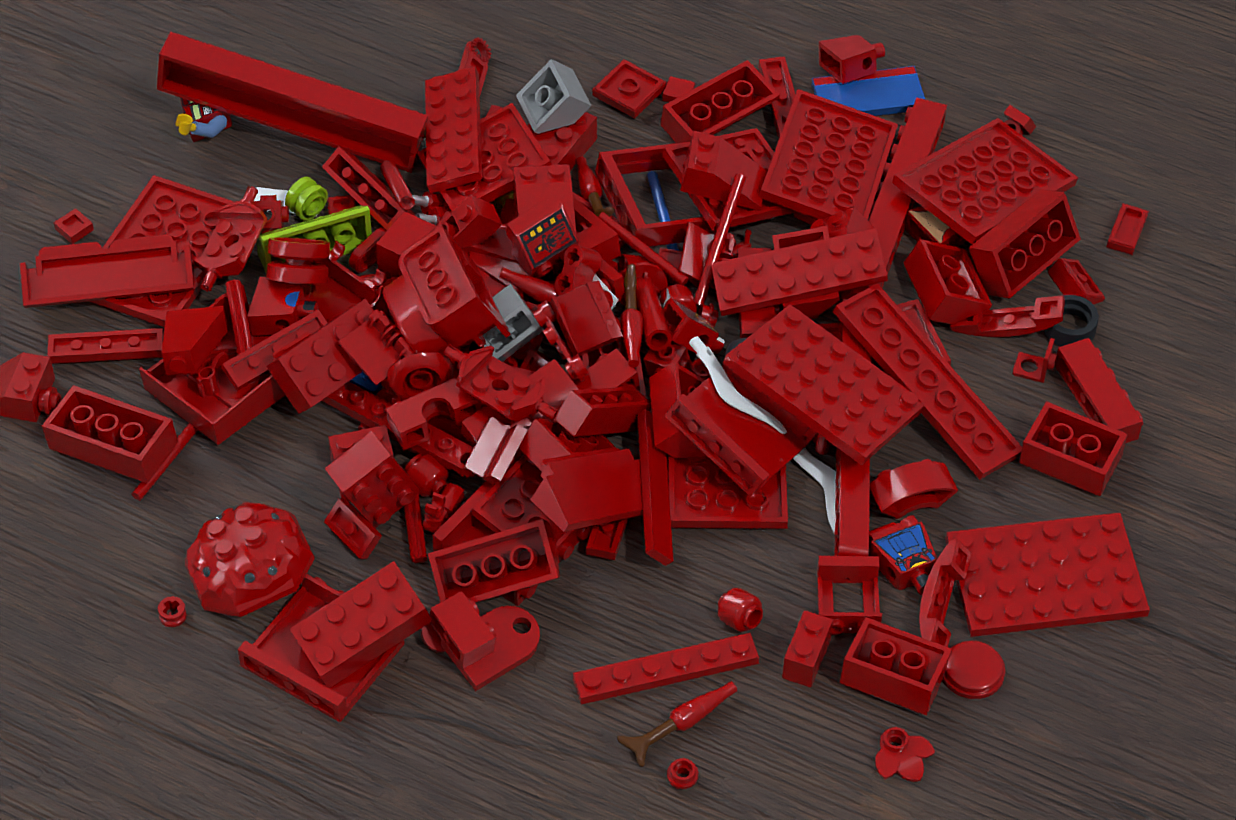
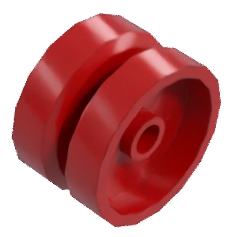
M269 238L268 254L273 257L284 258L285 260H275L267 263L266 279L290 284L328 283L329 267L325 264L312 262V260H325L329 258L330 242L304 238Z

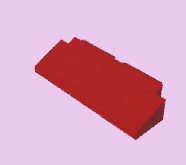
M167 234L117 239L111 242L110 248L102 249L98 242L43 247L39 250L38 256H35L36 268L28 269L26 262L20 263L24 308L194 290L190 245H184V252L177 253L176 241H173V238Z
M612 447L585 452L582 457L571 454L543 459L540 463L544 469L540 475L543 481L530 500L563 532L643 515L640 459L634 460L629 448L620 450Z

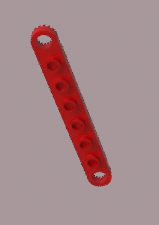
M349 381L321 400L371 428L386 425L389 437L398 442L389 427L385 409L392 406L391 403ZM427 423L430 439L410 449L422 455L430 454L445 468L453 469L463 477L464 475H466V478H469V476L474 477L475 474L466 470L463 461L466 462L474 447Z

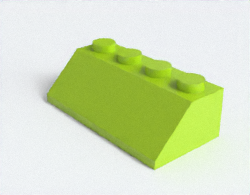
M360 205L260 234L256 241L257 253L266 274L267 263L275 260H285L284 258H277L268 254L269 238L287 237L330 242V251L333 249L335 241H338L345 246L343 255L350 254L372 234L370 209L368 206Z

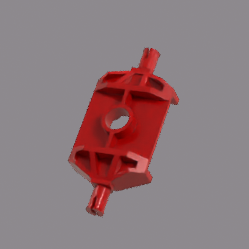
M250 186L247 187L240 201H235L215 209L214 212L220 219L201 257H192L197 267L206 274L200 285L204 291L211 292L217 278L222 279V276L240 274L262 231L267 217L260 208L252 204L258 194V190L253 186L251 188Z
M451 344L447 346L444 355L458 363L457 368L460 369L456 382L458 388L513 421L519 422L529 415H535L538 412L554 421V417L559 410L545 403L542 399L546 378L542 377L536 383L492 356L494 347L491 345L470 351L469 353H463ZM498 387L502 388L503 390L496 391L494 388Z

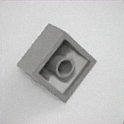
M552 59L516 95L533 131L537 134L572 125L591 107L573 69Z

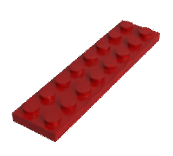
M878 283L835 306L833 313L887 375L917 395L918 400L924 405L921 412L922 415L979 480L1021 456L1022 446Z

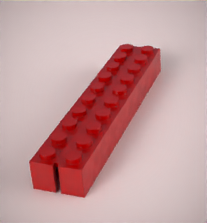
M171 31L159 53L157 90L324 145L334 148L340 146L352 154L383 163L385 160H392L398 169L412 173L418 160L417 152L422 150L428 115L418 111L410 110L391 102L373 98L366 94L327 83L314 77L281 68L262 60L241 55L237 52H232Z

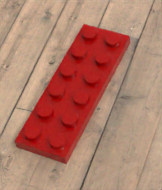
M476 67L460 69L456 72L425 80L426 115H428L426 123L427 188L430 194L481 180L479 73Z
M877 228L711 263L721 316L888 281Z

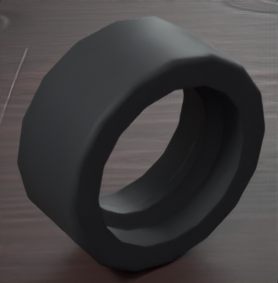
M1062 295L1065 299L1063 314L1077 315L1084 319L1087 326L1072 330L1056 324L1044 329L1045 335L1049 340L1050 338L1055 339L1054 344L1059 347L1086 338L1092 341L1095 338L1099 320L1097 308L1089 300L1081 296Z

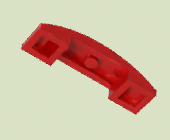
M1064 296L1042 297L1035 299V306L986 310L951 324L950 327L955 332L982 337H1011L1031 334L1050 328L1063 321L1065 299Z
M952 539L936 560L926 581L920 604L919 623L921 637L948 647L951 632L943 624L954 581L965 580L972 555L958 539Z

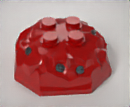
M244 502L239 506H234V508L229 507L221 515H217L214 520H209L203 524L196 540L187 549L185 567L205 611L243 617L296 592L315 557L294 514L282 508L260 503Z

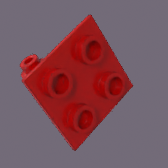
M691 222L688 223L679 272L700 282L715 237L714 234ZM731 233L727 234L719 261L733 259L734 257L732 251L736 245V240ZM713 277L710 287L716 290Z
M376 309L369 315L370 319L339 340L338 343L375 385H378L387 378V371L391 365L409 355L415 354V352L405 341L397 326L391 322L382 310Z

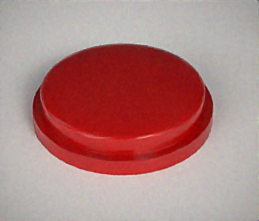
M964 641L951 647L952 653L942 680L952 692L968 699H982L993 695L1000 689L1005 678V664L994 648L980 641Z

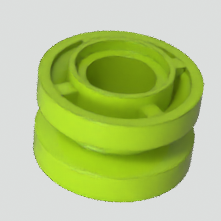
M303 177L296 181L289 189L285 198V206H288L289 210L296 213L302 220L308 221L313 219L324 208L328 199V192L321 185H317L316 181L312 178Z

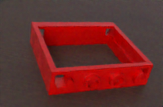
M688 142L599 153L595 173L612 208H614V213L620 225L649 247L684 242L689 222L702 229L707 228L714 235L716 234V231H712L704 217L645 224L621 175L671 169L662 156L664 147Z

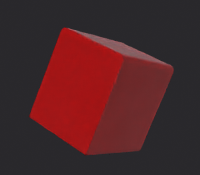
M403 212L376 243L378 269L383 273L389 272L392 277L401 276L402 272L398 265L401 254L434 231L437 226L408 212Z

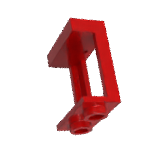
M818 556V615L833 619L832 635L858 633L865 617L881 623L882 613H880L878 588L879 556ZM833 583H862L863 612H834Z

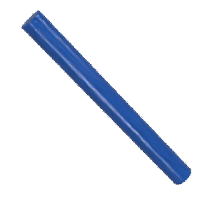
M651 171L647 174L659 221H671L658 174L655 171ZM677 243L666 244L667 249L679 251Z

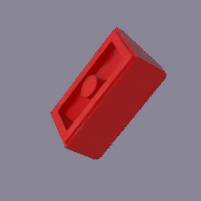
M1058 258L1049 270L1050 277L1063 295L1081 296L1089 300L1093 305L1105 300V296L1079 260Z

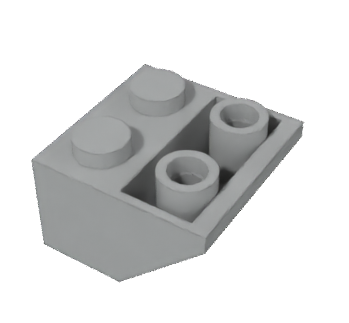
M511 284L492 297L511 335L506 338L496 326L483 334L486 341L484 347L493 346L492 356L502 362L544 330V327L539 325L532 311Z

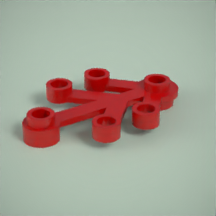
M547 300L537 306L538 309L532 312L541 327L547 325L543 333L551 345L557 343L555 347L562 359L568 360L564 366L573 380L579 378L581 382L585 381L584 377L590 374L578 354L572 357V353L565 342L562 341L553 325L557 318Z

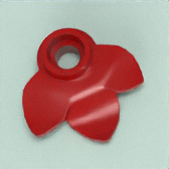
M891 727L880 737L879 744L881 749L876 754L875 765L879 775L884 779H888L898 773L900 777L907 781L918 782L921 781L924 773L922 759L932 756L935 750L932 744L924 737L909 736L904 729ZM892 742H897V743H899L900 745H899V746H894V745H892V744H890V743H892Z

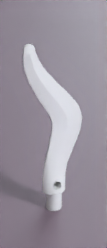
M698 336L690 340L689 344L697 353L696 356L707 367L718 394L725 402L742 412L766 422L781 434L787 433L785 427L773 415L742 396L735 389L709 346L706 347Z
M804 448L793 459L823 487L828 521L835 533L836 471L813 457Z

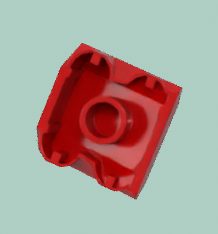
M600 281L586 282L581 287L551 299L550 304L573 356L577 354L582 356L623 338L620 320L614 316L611 309L613 305L612 294L602 288Z

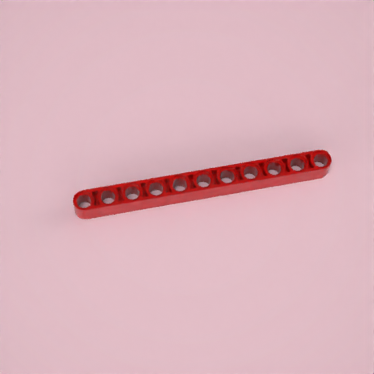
M842 298L841 301H840V303L843 302V301H845V300H847V299ZM838 318V339L871 362V355ZM837 447L834 556H868L870 459L863 465H860Z

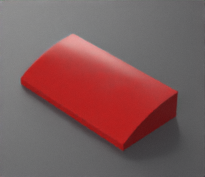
M555 359L528 376V378L536 383L542 377L546 378L542 399L545 403L558 410L571 390H579ZM485 405L461 422L462 434L475 446L488 419L491 417L500 420L510 427L519 424L526 429L530 428L535 419L549 418L538 412L517 422ZM519 448L517 449L510 465L518 461L524 455V453Z

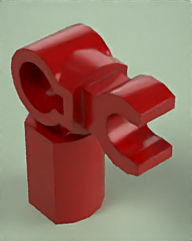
M449 483L441 494L434 492L432 494V503L425 505L423 529L435 533L458 509L464 499V489L456 484Z

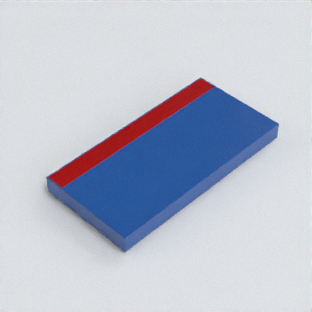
M915 66L876 70L873 74L844 84L833 76L812 78L811 83L814 95L874 116L903 113L907 111L908 107H913L916 97L925 99Z

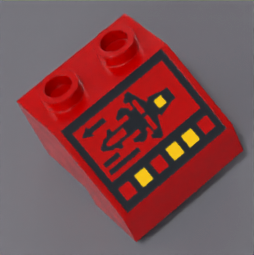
M555 194L507 223L506 235L512 242V254L528 276L536 277L539 275L542 277L548 274L553 269L554 264L561 260L564 262V254L567 248L573 244L578 245L579 242L565 208Z

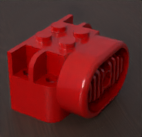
M442 225L401 254L398 265L402 275L386 285L382 293L397 328L415 354L425 352L444 354L445 349L450 344L461 350L473 341L482 348L486 345L483 334L495 326L506 338L511 335L476 264Z

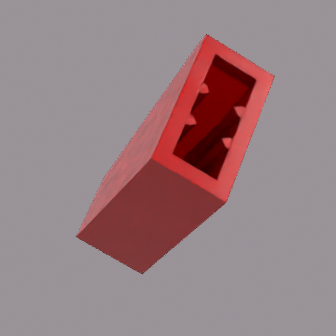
M224 306L170 310L166 312L161 352L166 375L196 373L228 332Z

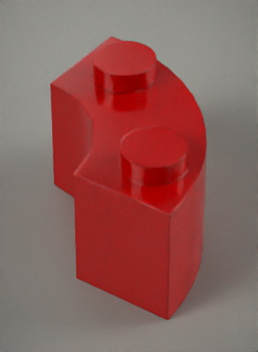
M930 459L906 464L893 470H884L870 483V490L880 511L898 519L919 508H939L959 491L946 464Z

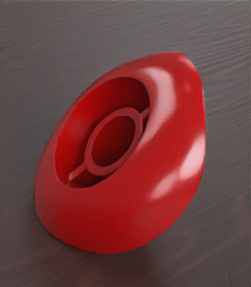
M417 353L409 355L391 365L387 371V381L391 390L404 401L453 378L454 368L451 360L443 353Z

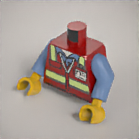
M180 98L183 113L177 116L175 125L179 127L178 131L181 135L190 133L193 143L206 137L214 138L222 130L232 126L231 114Z

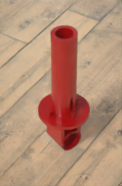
M621 254L618 272L623 276V280L627 267L630 264L636 267L637 310L643 316V334L647 346L654 351L664 350L672 342V336L659 301L660 293L668 287L666 275L660 267L652 264L643 256ZM624 298L623 300H621V301H619V302L625 306V298Z

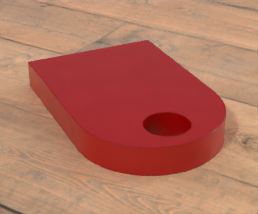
M501 606L481 616L484 623L489 622L496 633L494 652L464 669L461 668L441 640V646L475 692L526 662L535 654L539 645L540 629L537 621L528 611L516 606ZM517 623H524L529 626L530 630L527 633L521 634L516 632L513 626Z

